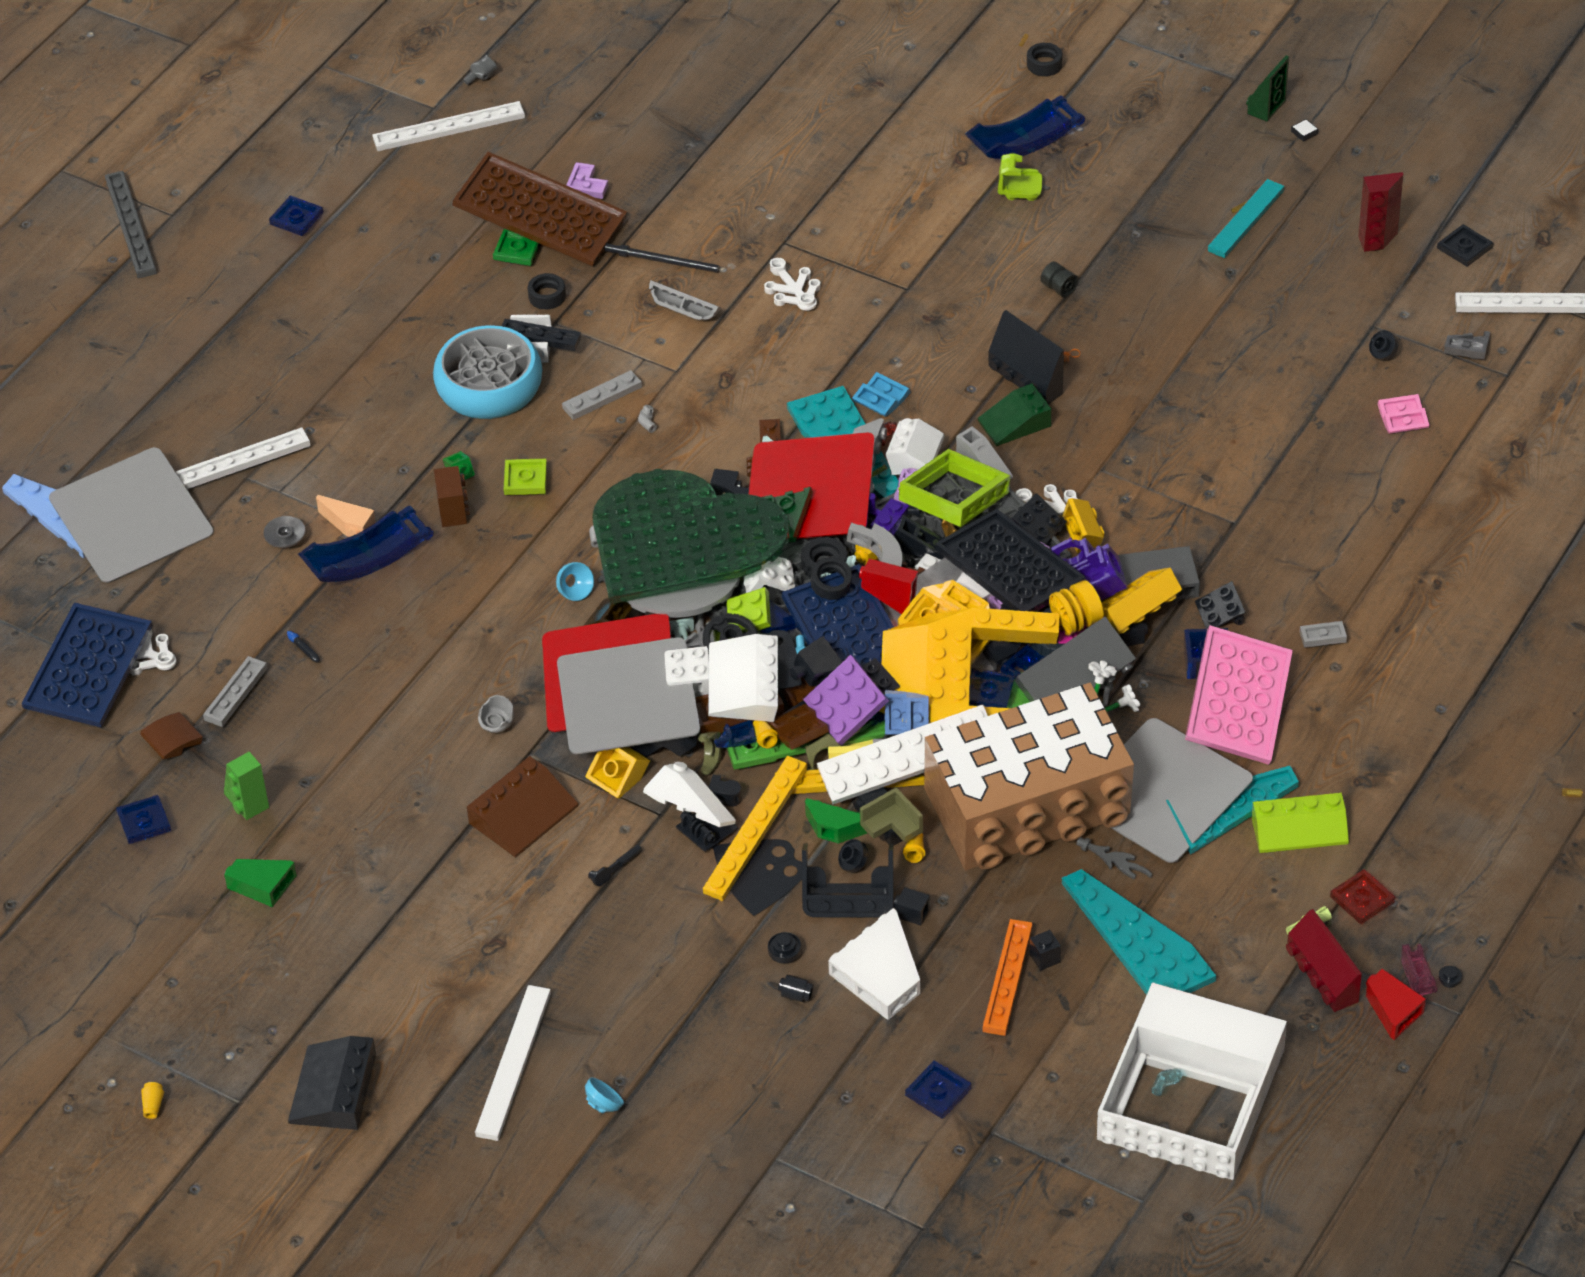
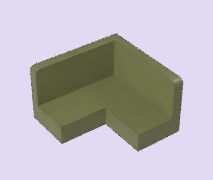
M894 788L860 808V825L873 839L893 829L904 842H907L923 833V815L897 788Z

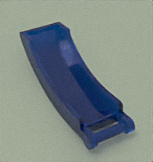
M1060 95L1052 101L1045 99L1027 113L1008 122L996 125H982L978 123L967 131L965 136L989 158L1001 159L1002 155L1006 154L1024 156L1046 147L1076 125H1082L1085 122V116L1074 110L1067 103V99ZM1057 108H1062L1072 118L1065 117Z
M407 506L398 513L394 510L389 512L372 526L346 539L324 544L313 542L298 553V555L319 581H346L371 574L390 565L422 541L431 539L434 532L419 519L412 506ZM406 519L410 520L419 532L414 534L404 521Z

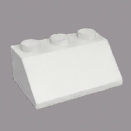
M906 418L899 421L886 452L892 475L901 474L903 468L918 470L936 458L945 437L944 433L919 418Z

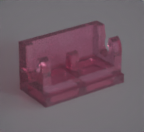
M1409 944L1403 945L1401 963L1411 989L1419 995L1436 993V981L1434 976L1431 975L1423 955L1422 945L1418 944L1417 950L1411 952Z

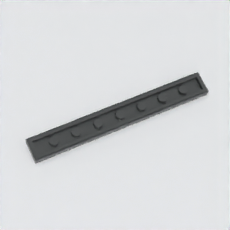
M119 171L105 175L137 278L157 274L124 172Z

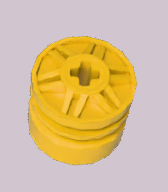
M1087 580L1071 585L1069 590L1061 589L1060 592H1054L1049 596L1051 612L1059 613V628L1065 632V635L1070 636L1076 631H1082L1084 626L1090 627L1104 617L1100 598L1094 587Z

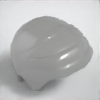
M494 695L490 697L479 709L478 721L480 726L491 733L505 731L514 720L513 705L504 696Z

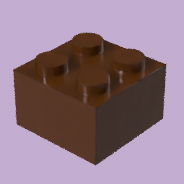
M458 466L434 469L442 528L467 524L466 516L470 515L468 503H464V501H468L467 490L462 488V486H466L464 474L459 473Z

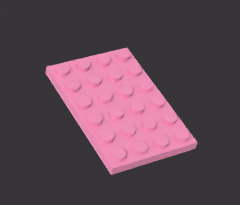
M1209 626L1185 740L1269 765L1272 760L1293 650Z

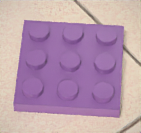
M852 655L844 660L803 699L809 707L815 710L817 718L827 724L829 733L841 746L889 702L888 698Z

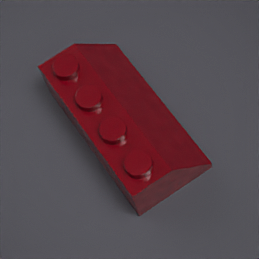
M1403 172L1366 176L1363 178L1358 236L1364 252L1383 250L1398 234Z
M1314 909L1309 910L1288 933L1286 949L1288 954L1296 959L1300 970L1310 978L1313 988L1318 989L1321 993L1324 1003L1330 1005L1332 1010L1337 1012L1359 1002L1362 973Z

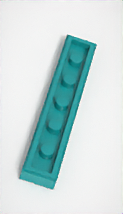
M1267 179L1208 245V252L1226 258L1284 192V185Z

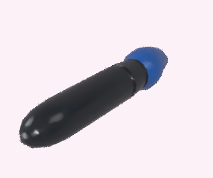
M290 630L287 631L289 640L295 643L313 662L319 663L320 658L317 653L297 633Z

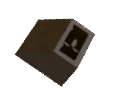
M615 594L600 603L584 626L639 617L640 611L632 608L631 604L623 601Z

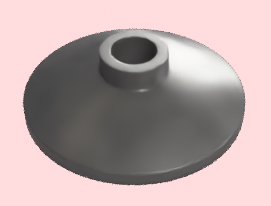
M277 517L265 526L264 538L267 543L274 547H291L298 544L304 538L306 532L305 525L296 517Z

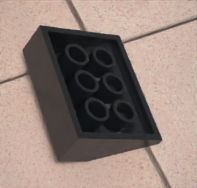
M1007 310L1003 311L988 351V366L1019 388L1033 384L1047 404H1050L1063 394L1064 350Z
M347 1036L308 1045L288 1124L358 1130L376 1058L374 1039L370 1037Z

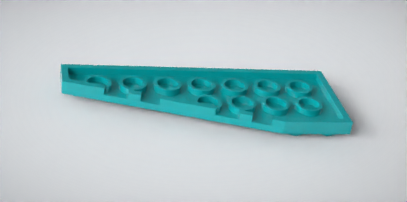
M844 386L787 402V409L800 433L805 438L853 434L855 428L865 425ZM882 451L875 456V465L871 475L874 483L873 494L880 500L895 493L899 485V481L896 475H892L889 463Z
M1080 869L1062 877L1063 886L1146 995L1152 983L1192 993L1216 981L1215 973L1191 943L1084 870Z

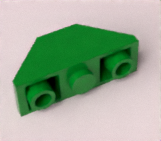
M806 798L805 814L818 838L839 844L868 834L860 825L859 812L849 811L839 806Z

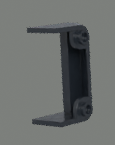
M803 843L802 908L806 915L810 917H880L893 909L894 843H889L888 866L876 867L871 874V883H826V873L821 867L808 866V843Z

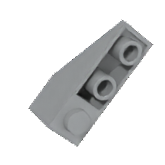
M973 426L956 436L957 453L1009 474L1010 479L1013 478L1012 473L987 438Z

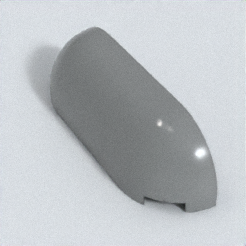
M650 280L649 289L651 290L654 302L658 305L697 320H709L715 317L721 310L719 306Z

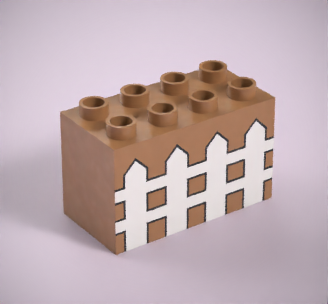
M1091 682L925 737L924 788L964 870L977 866L980 869H990L998 865L1004 857L1019 852L1022 855H1032L1040 851L1046 843L1061 838L1067 842L1076 840L1087 829L1102 824L1107 828L1115 827L1124 822L1128 814H1130L1134 763Z

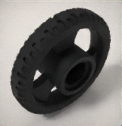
M735 613L720 614L711 619L705 626L703 645L704 647L707 646L709 654L712 630L720 632L719 641L727 640L729 637L738 638L758 634L755 625L742 615L739 616V614ZM727 623H736V624H739V625L743 626L748 632L742 633V630H741V628H740L739 626H737V625H735V624H727Z

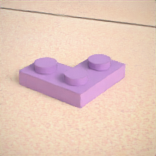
M576 162L567 186L592 197L603 199L608 188V180L592 178L595 172V165Z

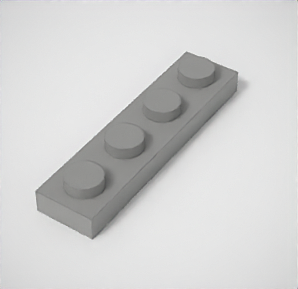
M630 370L563 402L562 408L572 420H575L642 388V381Z
M248 656L203 714L204 721L223 727L268 669L267 663Z

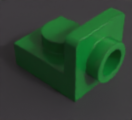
M460 451L443 458L444 466H458L459 473L464 474L465 480L475 475L469 456Z

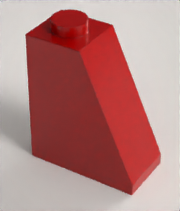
M870 558L866 565L861 567L859 572V578L862 579L861 588L900 614L906 610L916 597L918 571Z
M1381 969L1377 974H1372L1366 982V997L1389 1036L1395 1040L1424 1013L1426 999L1384 969Z

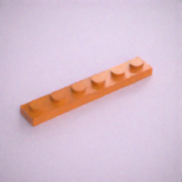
M1010 919L983 1024V1032L1006 1036L1033 928L1032 922Z

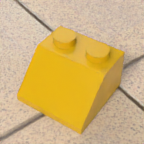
M1075 498L1068 499L1062 517L1067 521L1065 525L1070 538L1078 541L1086 538L1094 548L1099 545L1101 546L1104 530L1096 521L1097 514L1095 509L1091 508L1089 501ZM1075 548L1077 553L1081 552L1080 549Z
M630 747L597 751L585 777L616 798H621L641 780L650 760Z

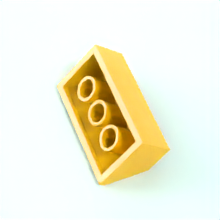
M1171 567L1148 571L1127 585L1126 589L1115 593L1101 602L1104 617L1108 619L1118 634L1126 632L1130 624H1136L1144 620V615L1148 612L1153 613L1161 608L1160 604L1163 602H1170L1177 597L1176 594L1182 588Z

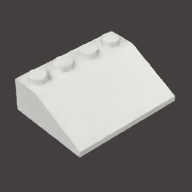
M753 634L709 643L708 716L774 722L778 708V636Z

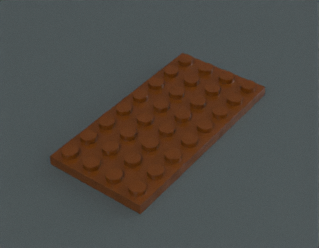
M487 152L452 203V206L590 266H594L604 251L606 243L610 242L627 216V211L490 152Z

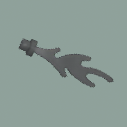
M1080 837L1078 839L1077 845L1082 847L1081 850L1087 852L1089 849L1098 855L1109 869H1112V863H1114L1122 873L1132 879H1135L1136 875L1130 869L1142 872L1149 878H1152V873L1149 870L1127 861H1134V855L1125 852L1105 853L1110 851L1109 846L1091 844L1092 840L1089 838L1084 839Z

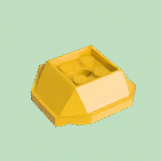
M946 581L943 584L922 588L898 618V626L929 614L968 608L990 609L989 603L956 581ZM971 639L970 667L991 640Z

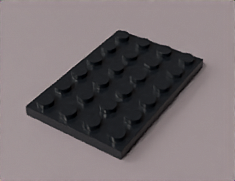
M998 509L935 543V550L1014 611L1036 612L1049 604V596L1052 593L1060 592L1061 589L1069 590L1071 585L1086 579L1083 574Z

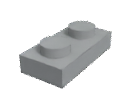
M1342 621L1300 626L1299 632L1304 648L1346 643L1347 641Z

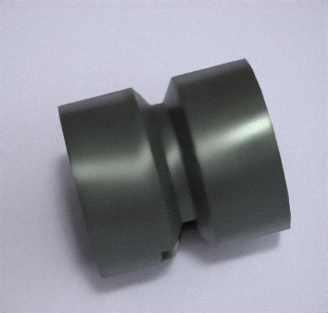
M1053 261L1044 268L1040 281L1060 296L1067 297L1075 290L1078 284V277L1058 262Z

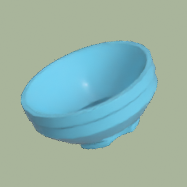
M579 562L564 565L556 578L557 589L563 597L572 601L586 598L594 585L592 571L588 566ZM570 574L575 577V583L571 587L566 584V577Z
M593 1077L588 1079L585 1084L586 1100L592 1108L605 1113L618 1111L623 1106L624 1101L613 1088L599 1079Z

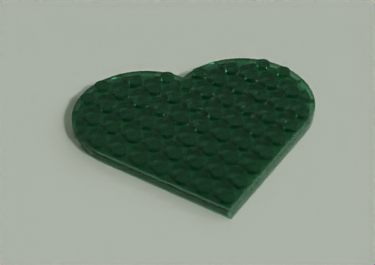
M655 469L649 472L633 474L631 477L610 487L597 501L592 515L610 604L752 574L761 570V565L768 561L773 562L782 554V548L785 544H788L790 537L787 516L772 501L749 494L725 493L716 496L714 489L707 481L692 473L678 470Z

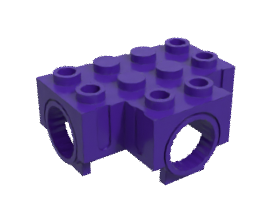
M1069 538L1051 548L1058 556L1067 548L1075 547L1081 550L1076 557L1062 559L1086 577L1085 580L1094 587L1100 601L1127 588L1120 558L1109 544L1102 547L1099 545L1095 550L1086 538L1080 541ZM1048 604L1047 606L1041 608L1040 610L1049 607L1050 604Z

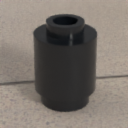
M787 974L785 978H781L778 991L781 992V997L799 1002H809L814 984L809 983V980Z

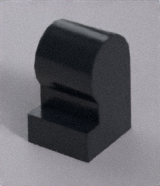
M712 775L709 789L724 806H737L742 801L740 783L735 780L722 781L720 775Z

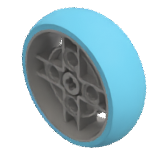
M479 326L456 334L444 344L434 363L433 379L438 394L450 408L468 417L493 419L510 415L530 402L541 383L542 363L534 345L521 333L502 326Z

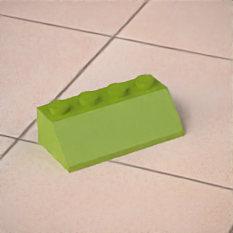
M1342 793L1253 802L1252 823L1259 853L1349 843L1346 809Z

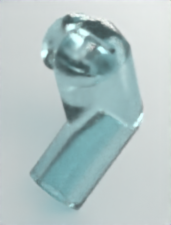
M1177 1068L1161 1071L1156 1077L1151 1092L1156 1096H1161L1166 1086L1176 1084L1182 1079V1072Z

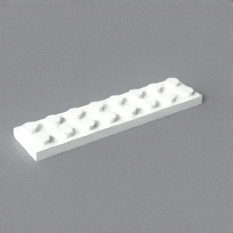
M980 705L817 763V768L832 804L834 805L924 773L925 737L987 717L984 706Z

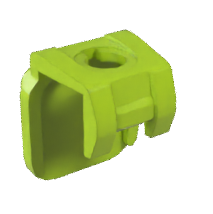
M1002 155L999 168L998 194L1005 195L1009 200L1026 198L1029 201L1036 200L1042 190V175L1037 169L1016 168V162H1022L1021 155Z

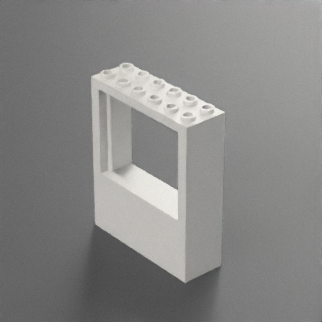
M1152 983L1099 1107L1097 1140L1106 1144L1121 1146L1130 1151L1141 1152L1153 1158L1168 1160L1173 1164L1188 1166L1197 1171L1208 1172L1220 1178L1234 1180L1284 1052L1287 1021ZM1143 1064L1247 1094L1227 1146L1122 1116Z

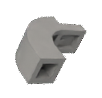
M851 523L848 529L847 542L871 550L881 562L901 567L902 551L899 543L889 531L875 523L872 530L863 525Z

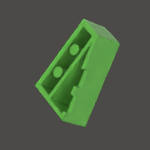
M250 752L226 764L224 794L231 801L237 814H242L246 820L269 808L261 764Z

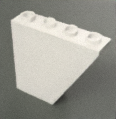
M891 909L887 914L881 915L877 922L872 926L866 927L862 934L856 939L850 940L846 947L838 953H834L829 959V975L887 1020L892 1018L920 994V978L895 909Z

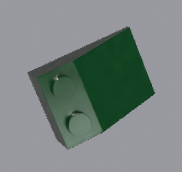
M1286 55L1263 82L1259 84L1255 92L1248 97L1246 102L1248 115L1268 122L1285 103L1289 56Z
M1029 384L1013 390L979 416L978 422L997 447L1051 427V408L1035 386Z

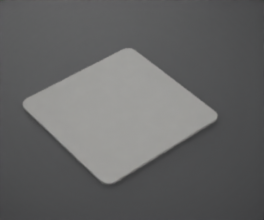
M155 447L59 488L49 495V501L100 580L106 583L209 538L213 534L212 526L162 451Z
M677 637L559 657L557 666L570 752L573 754H583L697 735L700 732V724L693 683L669 686L666 681L665 652L668 650L686 649L685 640Z
M1151 718L1124 744L1134 763L1131 809L1126 820L1115 827H1111V829L1164 861L1173 863L1181 858L1189 849V845L1166 800H1169L1191 843H1195L1251 784L1253 776L1249 771L1206 746L1185 740V734L1163 721Z

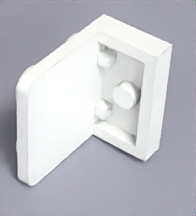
M754 549L751 555L743 561L742 571L746 593L760 589L764 585L783 591L795 587L792 563L786 558Z
M707 646L668 650L665 652L667 685L702 683L703 695L709 694V654Z

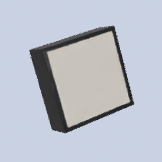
M1305 119L1291 126V132L1304 142L1317 135L1318 128Z

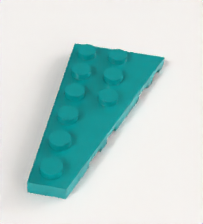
M1290 765L1254 775L1251 784L1195 843L1190 841L1169 800H1166L1189 845L1188 851L1191 855L1252 816L1253 802L1280 799L1296 789L1299 781Z

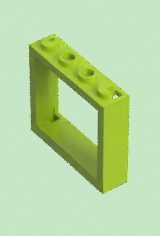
M947 449L900 482V487L898 488L899 501L962 527L1009 493L1010 475ZM948 471L983 486L958 505L923 490Z

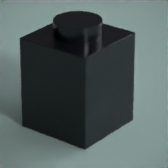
M904 887L901 895L896 896L893 905L896 908L899 919L921 926L930 910V895Z
M1051 930L1030 937V956L1040 971L1061 963V945Z

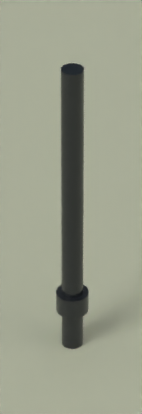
M606 243L605 251L617 253L623 257L633 256L715 273L719 272V265L633 249L623 244L618 246Z

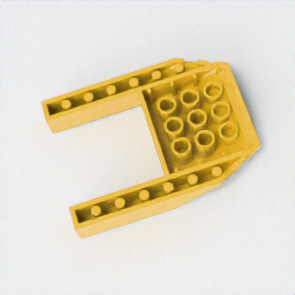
M968 608L925 615L883 631L881 665L900 685L894 691L912 692L929 696L930 724L978 707L969 706L971 639L1056 644L1059 634V613ZM885 705L879 710V712L885 714ZM984 707L988 716L1011 709Z

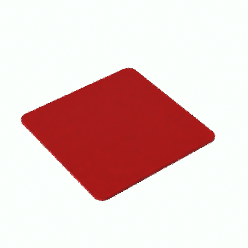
M866 432L758 443L753 450L748 500L769 495L773 497L782 496L788 491L796 493L804 491V488L811 487L813 494L797 539L848 534L851 523L867 527L875 443L874 435Z
M651 614L545 633L542 637L548 730L551 732L566 731L557 666L559 657L568 654L670 639L668 615Z

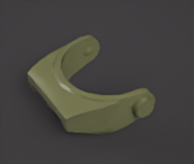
M707 732L700 734L698 737L700 742H704V762L701 768V773L704 775H709L722 759L720 732Z
M826 734V736L809 746H805L809 770H815L813 767L814 758L819 751L827 747L841 746L829 734Z

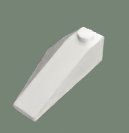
M683 762L664 765L643 790L645 794L660 803L666 804L668 801L676 804L677 810L695 812L696 818L718 827L733 825L736 822L735 818L696 772L688 768Z

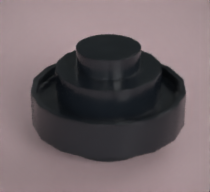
M1378 331L1370 340L1369 351L1378 360H1389L1398 350V339L1390 331Z
M857 839L847 841L839 851L838 861L840 867L850 873L859 871L865 865L868 858L866 844Z
M777 933L768 941V954L772 960L778 963L786 964L793 962L801 954L800 939L792 933Z

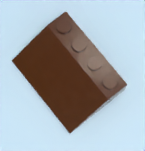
M529 756L467 806V813L471 826L516 858L578 807V803L545 766Z

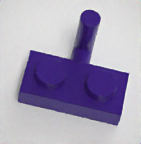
M870 493L868 514L876 517L870 524V529L872 530L875 523L891 532L892 527L903 515L906 516L908 514L909 505L891 498L884 508L880 510L876 508L875 494Z

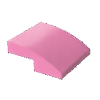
M1418 394L1378 400V408L1389 434L1429 428L1425 408H1422Z

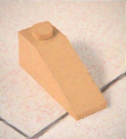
M321 495L316 497L318 512L344 535L352 539L367 540L376 525L374 510Z

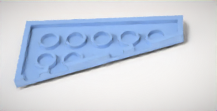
M13 474L2 487L3 493L16 504L22 505L27 510V513L38 518V521L58 538L66 541L71 549L74 548L82 558H85L82 550L49 501L50 493L56 489Z

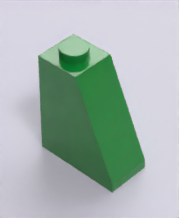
M236 859L226 869L224 874L227 889L270 907L275 905L297 876L293 861Z

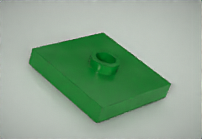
M503 229L493 253V260L531 266L540 243L508 229Z

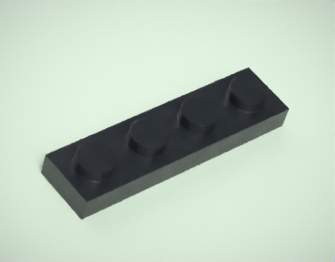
M504 319L501 325L521 333L530 342H548V346L576 351L581 340V332L510 319Z

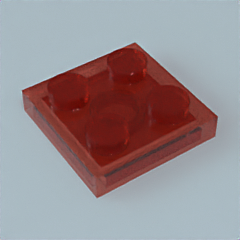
M1365 869L1330 891V897L1360 925L1395 902V896Z

